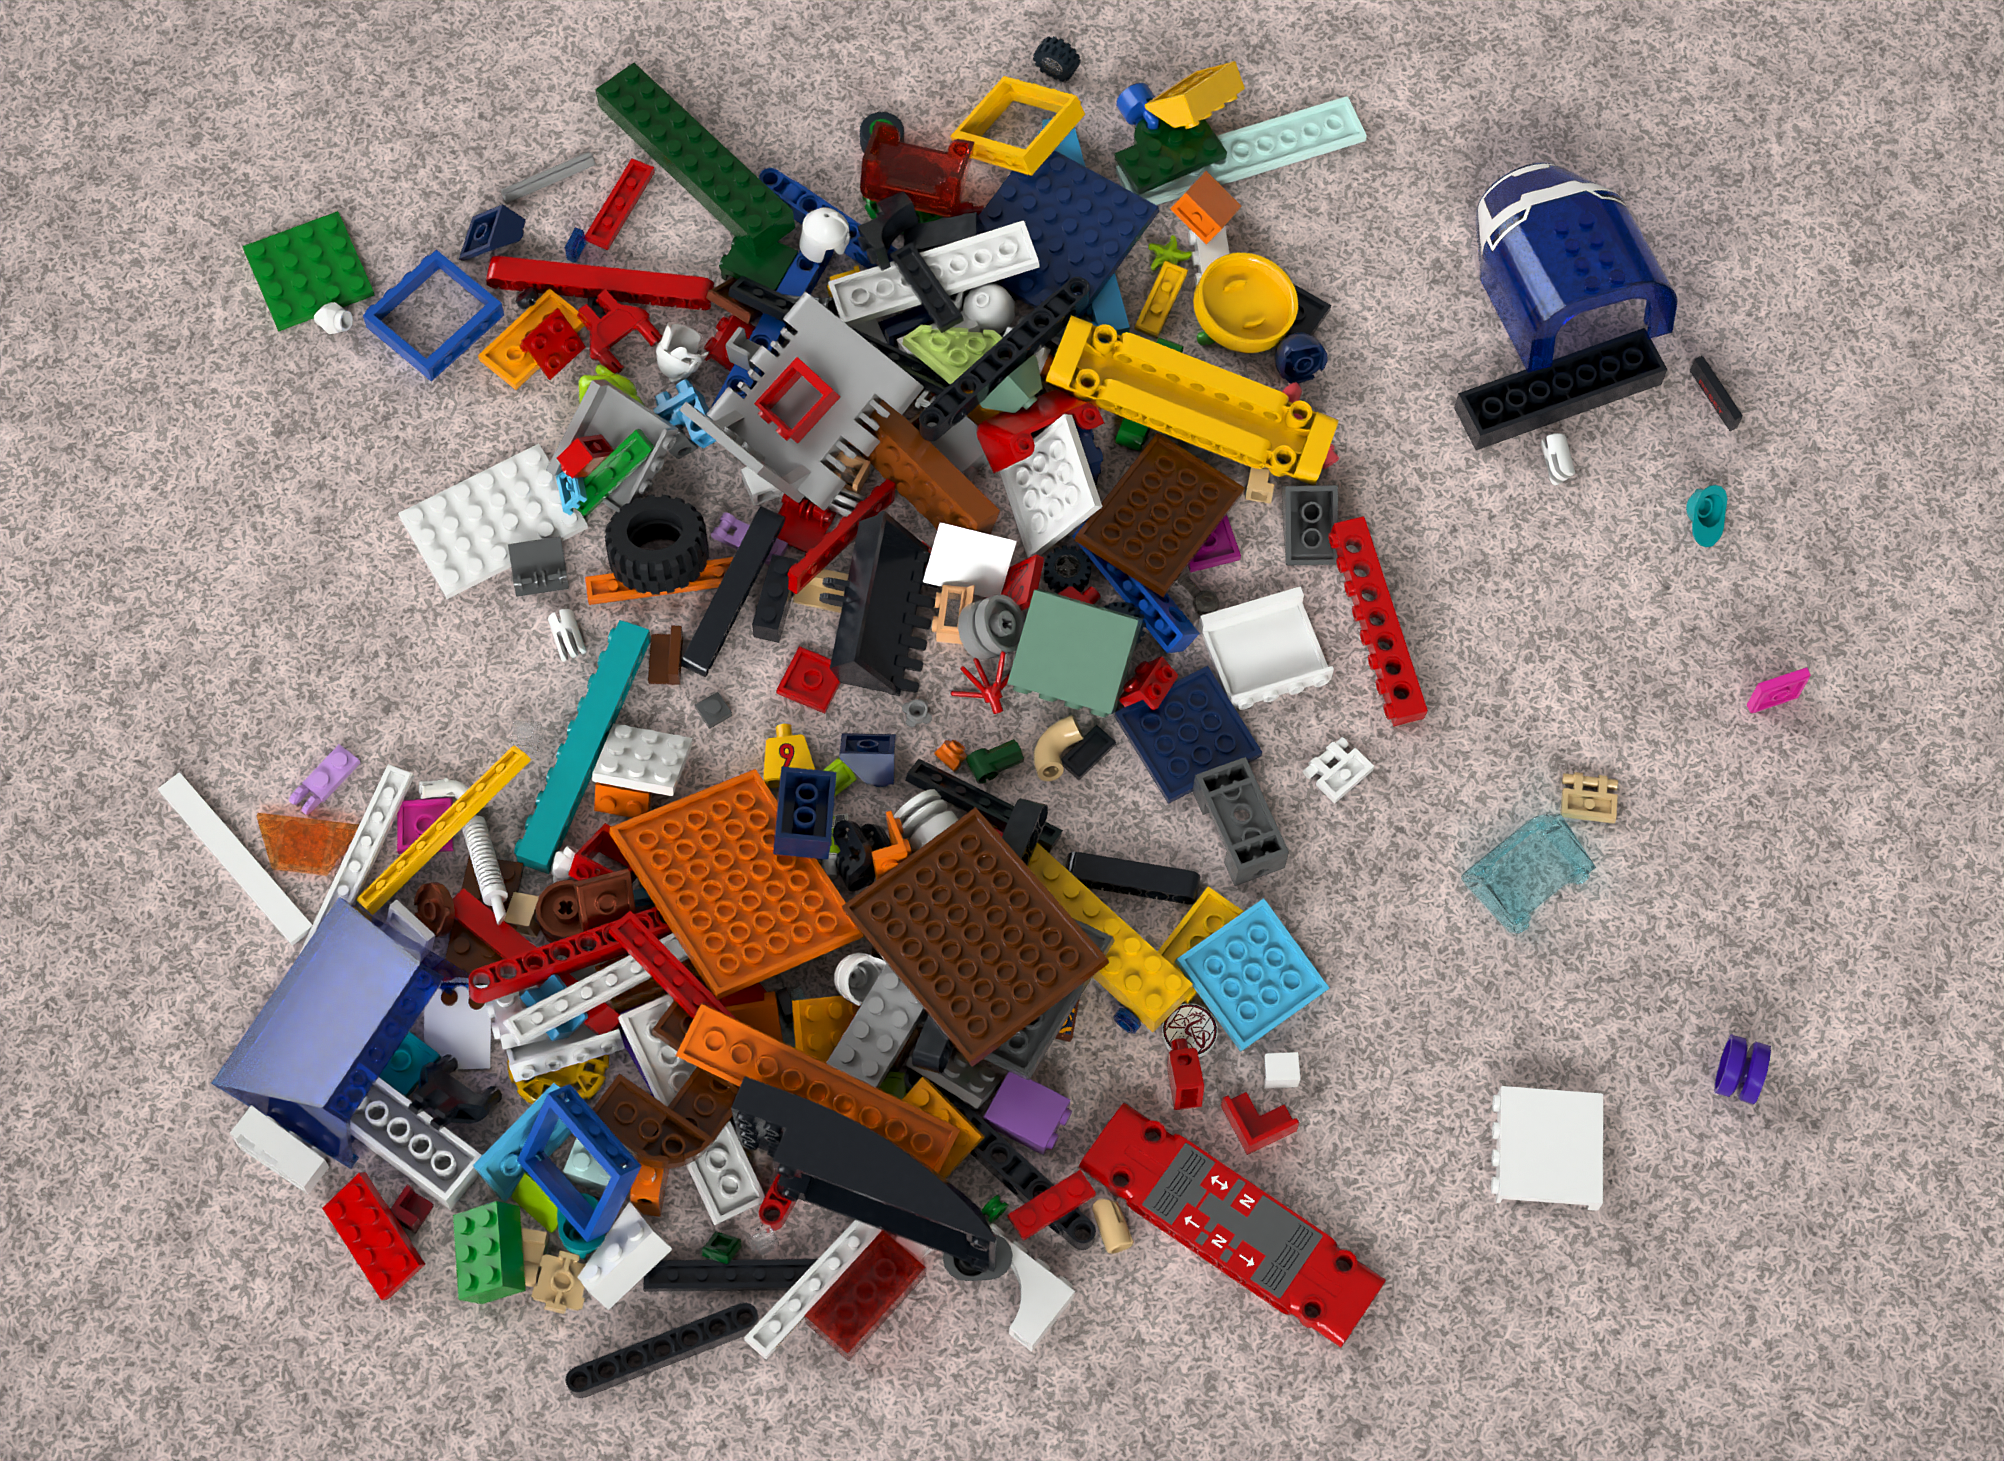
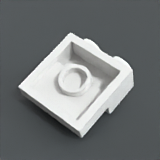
M519 991L486 1002L489 1019L495 1017L496 1021L491 1023L494 1039H500L503 1049L518 1046L505 1025V1019L527 1008L520 998L523 993L519 994ZM544 1033L525 1044L547 1040L550 1037L547 1033Z

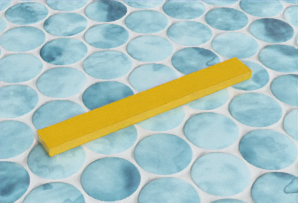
M515 745L512 746L361 893L356 901L371 915H374L531 761L530 757Z

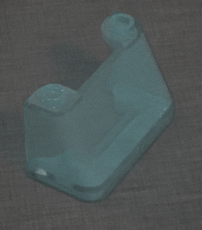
M1542 814L1530 819L1461 875V880L1508 932L1518 934L1530 926L1531 915L1529 913L1565 884L1575 883L1579 885L1585 882L1590 877L1589 873L1596 866L1561 814Z

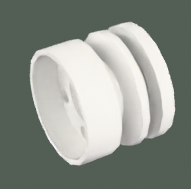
M935 789L916 795L894 815V818L899 817L901 821L903 839L907 838L909 840L912 853L959 820L952 811H946L947 804L943 799L941 800V796Z

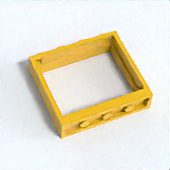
M1003 76L950 137L957 152L962 156L1032 176L1083 118L1085 112L1081 106V101L1076 95ZM1013 101L1057 113L1026 149L981 137Z

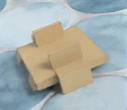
M561 1250L558 1257L548 1254L542 1255L539 1265L541 1271L537 1286L534 1285L531 1295L533 1300L544 1302V1309L561 1314L565 1313L566 1308L575 1311L581 1310L585 1298H582L585 1287L578 1279V1275L586 1264L578 1262L580 1255Z

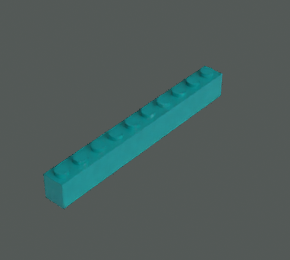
M619 620L616 628L610 630L607 640L609 643L606 651H601L597 662L599 666L596 674L592 673L588 680L587 688L589 690L586 696H582L577 706L578 715L568 725V737L565 744L561 743L558 748L555 767H550L546 776L547 785L544 791L541 790L536 798L535 805L537 808L534 814H530L525 824L526 833L523 839L519 838L516 843L514 854H516L517 861L523 863L525 867L550 874L553 857L561 849L592 778L594 768L613 723L615 724L649 647L651 642L649 629Z

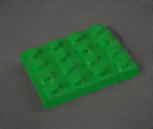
M338 211L242 246L278 332L314 319L315 313L328 303L335 302L343 308L375 296Z

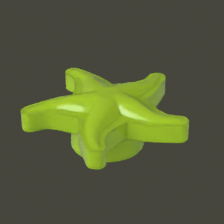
M1174 235L1171 236L1170 242L1165 246L1155 243L1148 245V249L1154 251L1157 255L1151 265L1152 271L1162 267L1164 261L1177 265L1178 262L1187 260L1192 256L1191 251L1183 252L1177 249V241Z

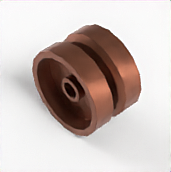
M557 881L546 887L538 898L536 905L537 920L541 932L549 943L581 933L574 882L576 881Z

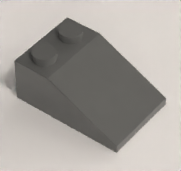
M1338 485L1282 486V518L1286 565H1337L1336 558H1338L1336 549L1331 548L1328 535L1332 530L1333 524L1338 522Z

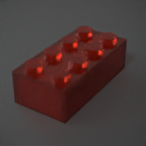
M882 1230L804 1315L805 1324L849 1362L925 1278L926 1267Z

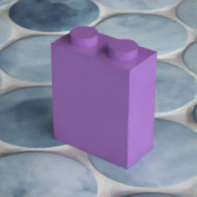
M1009 1071L984 1115V1121L995 1131L1044 1156L1047 1148L1050 1150L1054 1148L1059 1138V1134L1056 1132L1060 1124L1065 1126L1072 1114V1110L1069 1109L1070 1099L1031 1079L1028 1081Z

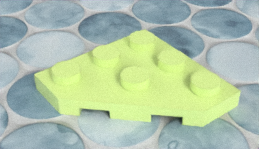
M920 325L903 338L902 345L945 381L952 384L1003 337L994 330L983 329V333L968 332V328L952 327L941 333L938 329H932L930 325Z

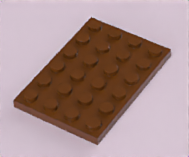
M1157 432L1102 501V508L1091 515L1079 530L1074 541L1164 597L1241 497L1245 487Z

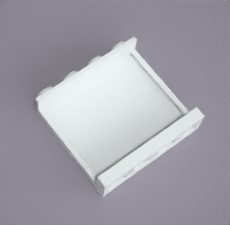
M1301 587L1200 616V632L1221 686L1234 708H1239V710L1248 709L1255 702L1262 700L1264 702H1271L1276 700L1279 695L1285 693L1290 695L1298 694L1305 687L1312 685L1321 687L1332 679L1334 668L1327 665L1302 603L1304 594Z
M598 963L572 972L570 975L576 980L581 981L602 970V967ZM536 985L529 987L527 989L519 991V994L524 993L526 990L536 989L539 987H537ZM611 999L605 1001L613 1009ZM582 1023L566 1039L555 1041L547 1039L508 1048L506 1051L514 1081L518 1082L547 1072L558 1071L570 1065L584 1063L596 1057L610 1055L625 1049L619 1028L597 1036Z
M1501 1086L1498 1094L1493 1095L1492 1111L1497 1112V1122L1492 1124V1139H1497V1149L1492 1150L1491 1165L1496 1167V1177H1492L1491 1194H1496V1203H1500L1502 1199L1577 1204L1587 1205V1210L1598 1211L1603 1204V1094Z

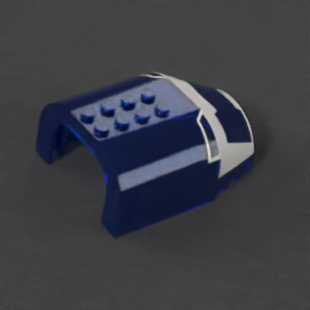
M1533 163L1514 169L1494 182L1483 194L1476 210L1480 281L1528 373L1552 366L1557 333L1570 319L1589 310L1630 299H1645L1647 301L1643 321L1648 325L1647 338L1651 339L1673 332L1678 303L1677 295L1628 206L1619 194L1552 163Z

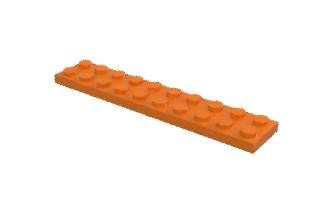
M703 1003L700 1004L676 1053L677 1057L739 1087L746 1076L834 1110L897 1144L931 1167L938 1174L960 1132L959 1127Z

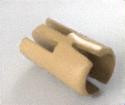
M1106 1199L1097 1200L1093 1204L1092 1211L1106 1251L1114 1254L1130 1248L1134 1241L1118 1202Z

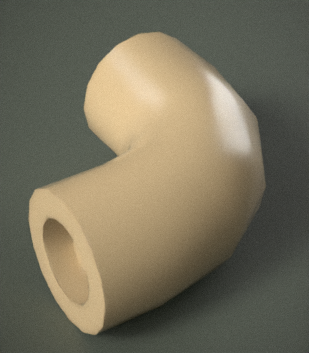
M1073 714L1048 727L1037 742L1034 750V765L1038 777L1043 781L1056 780L1063 774L1064 768L1061 762V753L1071 744L1084 739Z

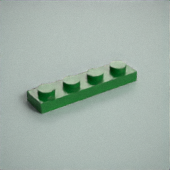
M636 429L584 479L587 500L585 502L580 500L581 506L576 509L583 517L588 516L651 455L654 445L641 429Z

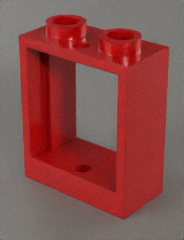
M796 357L754 404L760 409L758 415L768 424L773 421L778 426L775 431L786 441L791 438L798 444L838 401L840 396L802 360ZM803 376L823 396L791 429L771 409Z
M606 823L577 851L568 874L580 881L614 872L592 860L600 852L629 867L628 870L630 871L632 883L638 878L611 837L610 827L612 826Z

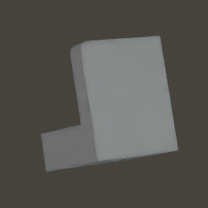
M738 327L725 345L729 361L747 371L753 370L756 365L749 360L761 346L748 340L745 330Z

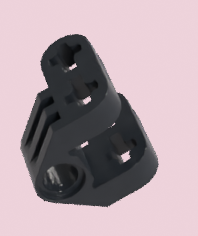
M841 820L837 822L833 829V837L840 849L836 860V867L840 876L851 892L870 886L874 883L876 877L872 852L892 846L889 837L882 826L876 824H865L860 828L854 821Z

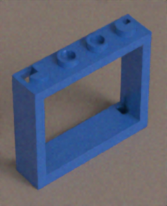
M435 250L431 255L425 256L413 271L407 272L402 281L394 288L388 289L383 298L376 304L369 306L365 314H363L366 328L432 382L504 316V311L499 300L438 250ZM440 268L485 306L426 359L381 320Z
M570 1084L548 1093L517 1159L519 1164L586 1242L609 1232L642 1167ZM559 1118L611 1177L595 1210L544 1152Z

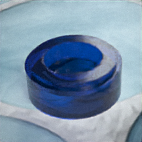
M1119 1008L1113 1016L1114 1021L1131 1034H1135L1142 1025L1140 1020L1125 1008Z

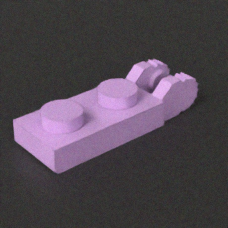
M338 744L302 782V785L298 786L291 794L289 802L297 805L310 791L313 796L308 799L301 810L306 815L311 814L357 768L360 760Z

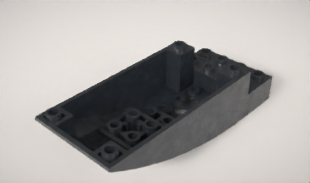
M744 1077L731 1107L738 1141H741V1145L750 1150L756 1151L757 1148L768 1151L767 1154L773 1158L774 1168L781 1175L777 1186L778 1191L782 1193V1197L793 1202H797L800 1199L971 1263L970 1266L977 1271H995L996 1236L980 1207L948 1180L911 1153L866 1126L823 1105L749 1077Z

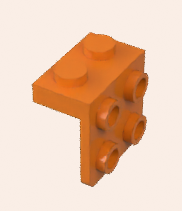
M596 782L594 811L631 818L650 811L651 792Z
M891 810L885 813L892 846L872 852L876 881L912 854L908 839H903L901 821L899 817L894 818Z

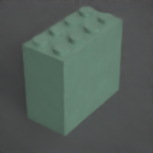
M1036 589L1033 592L1007 684L1013 685V691L1023 694L1034 691L1039 693L1038 698L1050 702L1057 701V699L1064 700V706L1077 710L1084 706L1091 708V714L1106 718V716L1115 713L1117 710L1118 699L1123 690L1143 619L1042 589Z

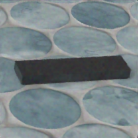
M912 242L890 254L892 262L941 333L964 321L962 314Z

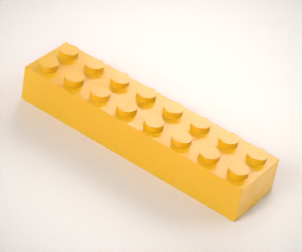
M1037 843L1028 868L1072 918L1114 937L1115 942L1106 955L1109 964L1097 972L1093 978L1148 1029L1154 1032L1191 995L1193 983Z

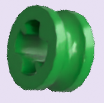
M999 1195L994 1196L981 1210L984 1216L987 1215L989 1217L988 1221L990 1223L995 1222L1008 1207L1006 1202L1002 1203L1000 1201L1001 1197Z

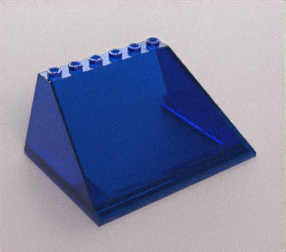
M339 896L211 1084L248 1107L252 1105L266 1117L269 1116L277 1121L282 1128L292 1131L308 1144L352 1169L359 1157L352 1152V1143L356 1138L351 1135V1117L435 992L439 989L451 996L456 987L462 986L468 990L470 974Z

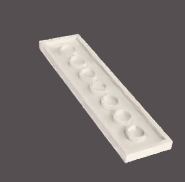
M1024 221L920 253L948 295L1040 267ZM890 262V268L883 271L877 266L828 282L839 317L848 326H854L921 305V303L893 262Z
M669 994L618 1017L654 1097L667 1107L697 1067L677 1057L676 1050L651 1034L654 1026L674 1001ZM730 1121L707 1152L694 1162L687 1164V1168L714 1225L761 1204L765 1198L764 1192Z

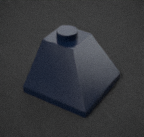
M503 204L473 216L459 260L466 261L519 242L524 235L523 228L526 219Z
M842 733L839 758L866 784H872L875 787L894 785L896 734Z

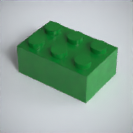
M494 1201L453 1215L458 1300L485 1304L526 1291L520 1206Z

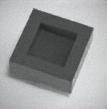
M719 692L695 704V709L709 729L732 716L731 710Z

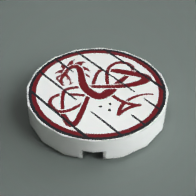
M1197 1004L1180 1005L1162 1025V1037L1168 1050H1172L1171 1041L1185 1038L1188 1042V1048L1197 1049L1199 1058L1206 1055L1214 1047L1218 1035L1217 1023L1213 1015L1206 1008Z

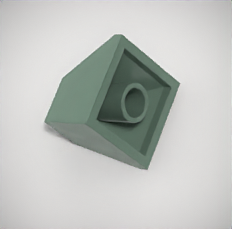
M1032 355L1008 375L980 403L981 407L1016 413L1022 407L1027 410L1038 400L1035 395L1042 389L1037 357Z

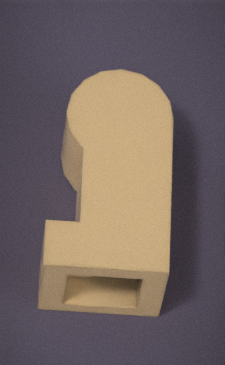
M1251 467L1246 500L1271 504L1275 484L1268 483V478L1272 475L1268 468L1256 469Z
M521 1228L525 1286L534 1287V1285L537 1286L541 1271L539 1266L541 1257L547 1253L549 1236L544 1231Z

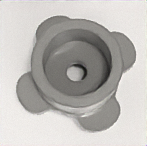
M912 700L902 706V711L906 713L907 726L915 727L919 723L928 724L931 722L932 715L928 713V702L926 700Z

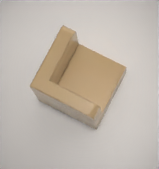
M514 892L504 921L521 935L537 938L540 927L534 920L539 897Z

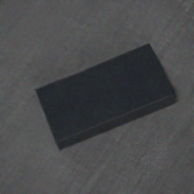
M1096 725L1084 736V739L1080 740L1061 758L1062 765L1075 778L1080 780L1116 745V741Z

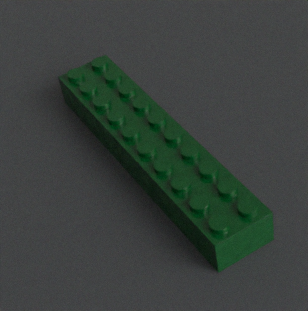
M633 62L595 89L599 108L756 257L796 228L793 210L636 63Z

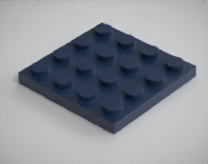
M1209 666L1174 682L1157 709L1152 710L1144 700H1141L1116 711L1114 715L1168 804L1192 792L1195 775L1244 757L1247 758L1249 763L1262 756L1260 747Z

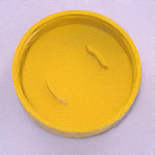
M1231 253L1216 259L1206 268L1196 286L1193 305L1199 324L1215 342L1233 351L1258 353L1273 348L1285 338L1296 319L1298 298L1292 281L1274 262L1252 253Z

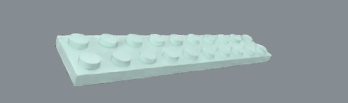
M1346 96L1217 135V138L1227 151L1225 159L1139 196L1155 205L1181 198L1205 171L1220 185H1224L1365 142L1367 135L1349 97ZM1119 165L1116 166V174L1122 187L1137 194Z

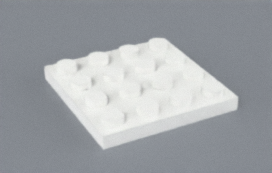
M1062 415L1034 438L1035 448L1031 456L1000 471L1027 558L1036 554L1040 556L1102 508L1072 415Z

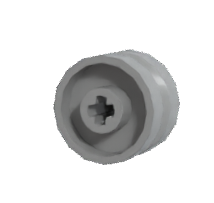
M995 595L982 601L970 603L962 609L959 615L958 631L960 640L965 649L973 657L980 660L997 657L1002 651L1006 654L1014 652L1018 648L1025 624L1024 615L1019 606L1010 597L1005 595Z

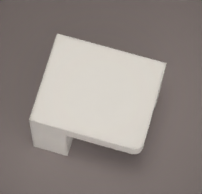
M1298 1052L1265 1054L1266 1077L1264 1089L1298 1087L1300 1082Z

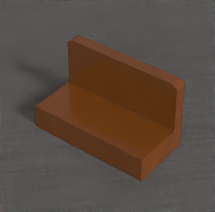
M671 625L670 634L651 635L648 671L649 684L680 685L684 637L682 626Z

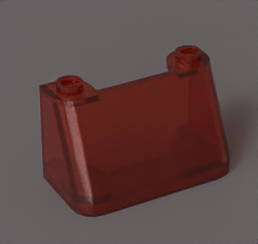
M876 121L862 158L860 192L866 199L879 202L904 191L913 202L915 210L942 216H953L958 212L975 142L956 139L950 143L948 152L900 142V132L894 125Z

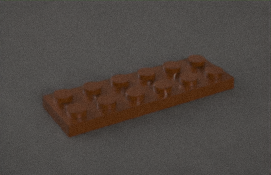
M469 855L461 890L464 888L493 911L492 906L486 905L483 902ZM497 859L508 894L507 899L503 902L505 912L507 913L513 893L519 892L524 864ZM454 919L439 987L468 986L469 975L473 970L503 960V958ZM447 989L441 994V1001L446 1006H452L458 1000V995L453 989ZM469 997L468 1003L472 1009L479 1010L484 1006L485 1003H476Z

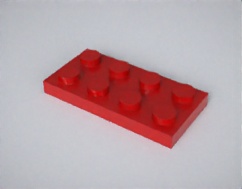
M366 1172L358 1173L322 1208L381 1301L391 1298L426 1265Z

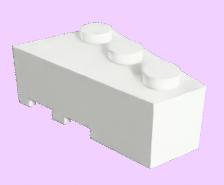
M252 1105L230 1132L241 1150L306 1194L312 1191L329 1168L325 1161L326 1155L314 1146L310 1149L303 1144L302 1138L292 1131L288 1133L281 1128L277 1121L269 1116L266 1117Z
M629 1202L605 1236L601 1246L596 1249L578 1275V1279L587 1291L609 1310L659 1263L672 1248L649 1219Z

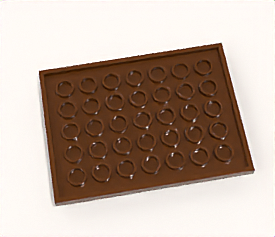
M976 807L842 906L849 919L972 1067L1109 964V960Z

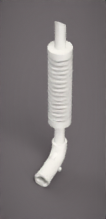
M448 778L438 781L419 782V795L421 799L447 796L455 797L458 800L469 789L464 783L449 780ZM475 815L462 827V831L483 902L493 907L499 926L506 916L503 902L507 899L508 894L486 821L483 817Z

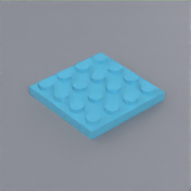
M1264 898L1175 960V963L1186 978L1193 983L1196 992L1240 1052L1329 989V986Z

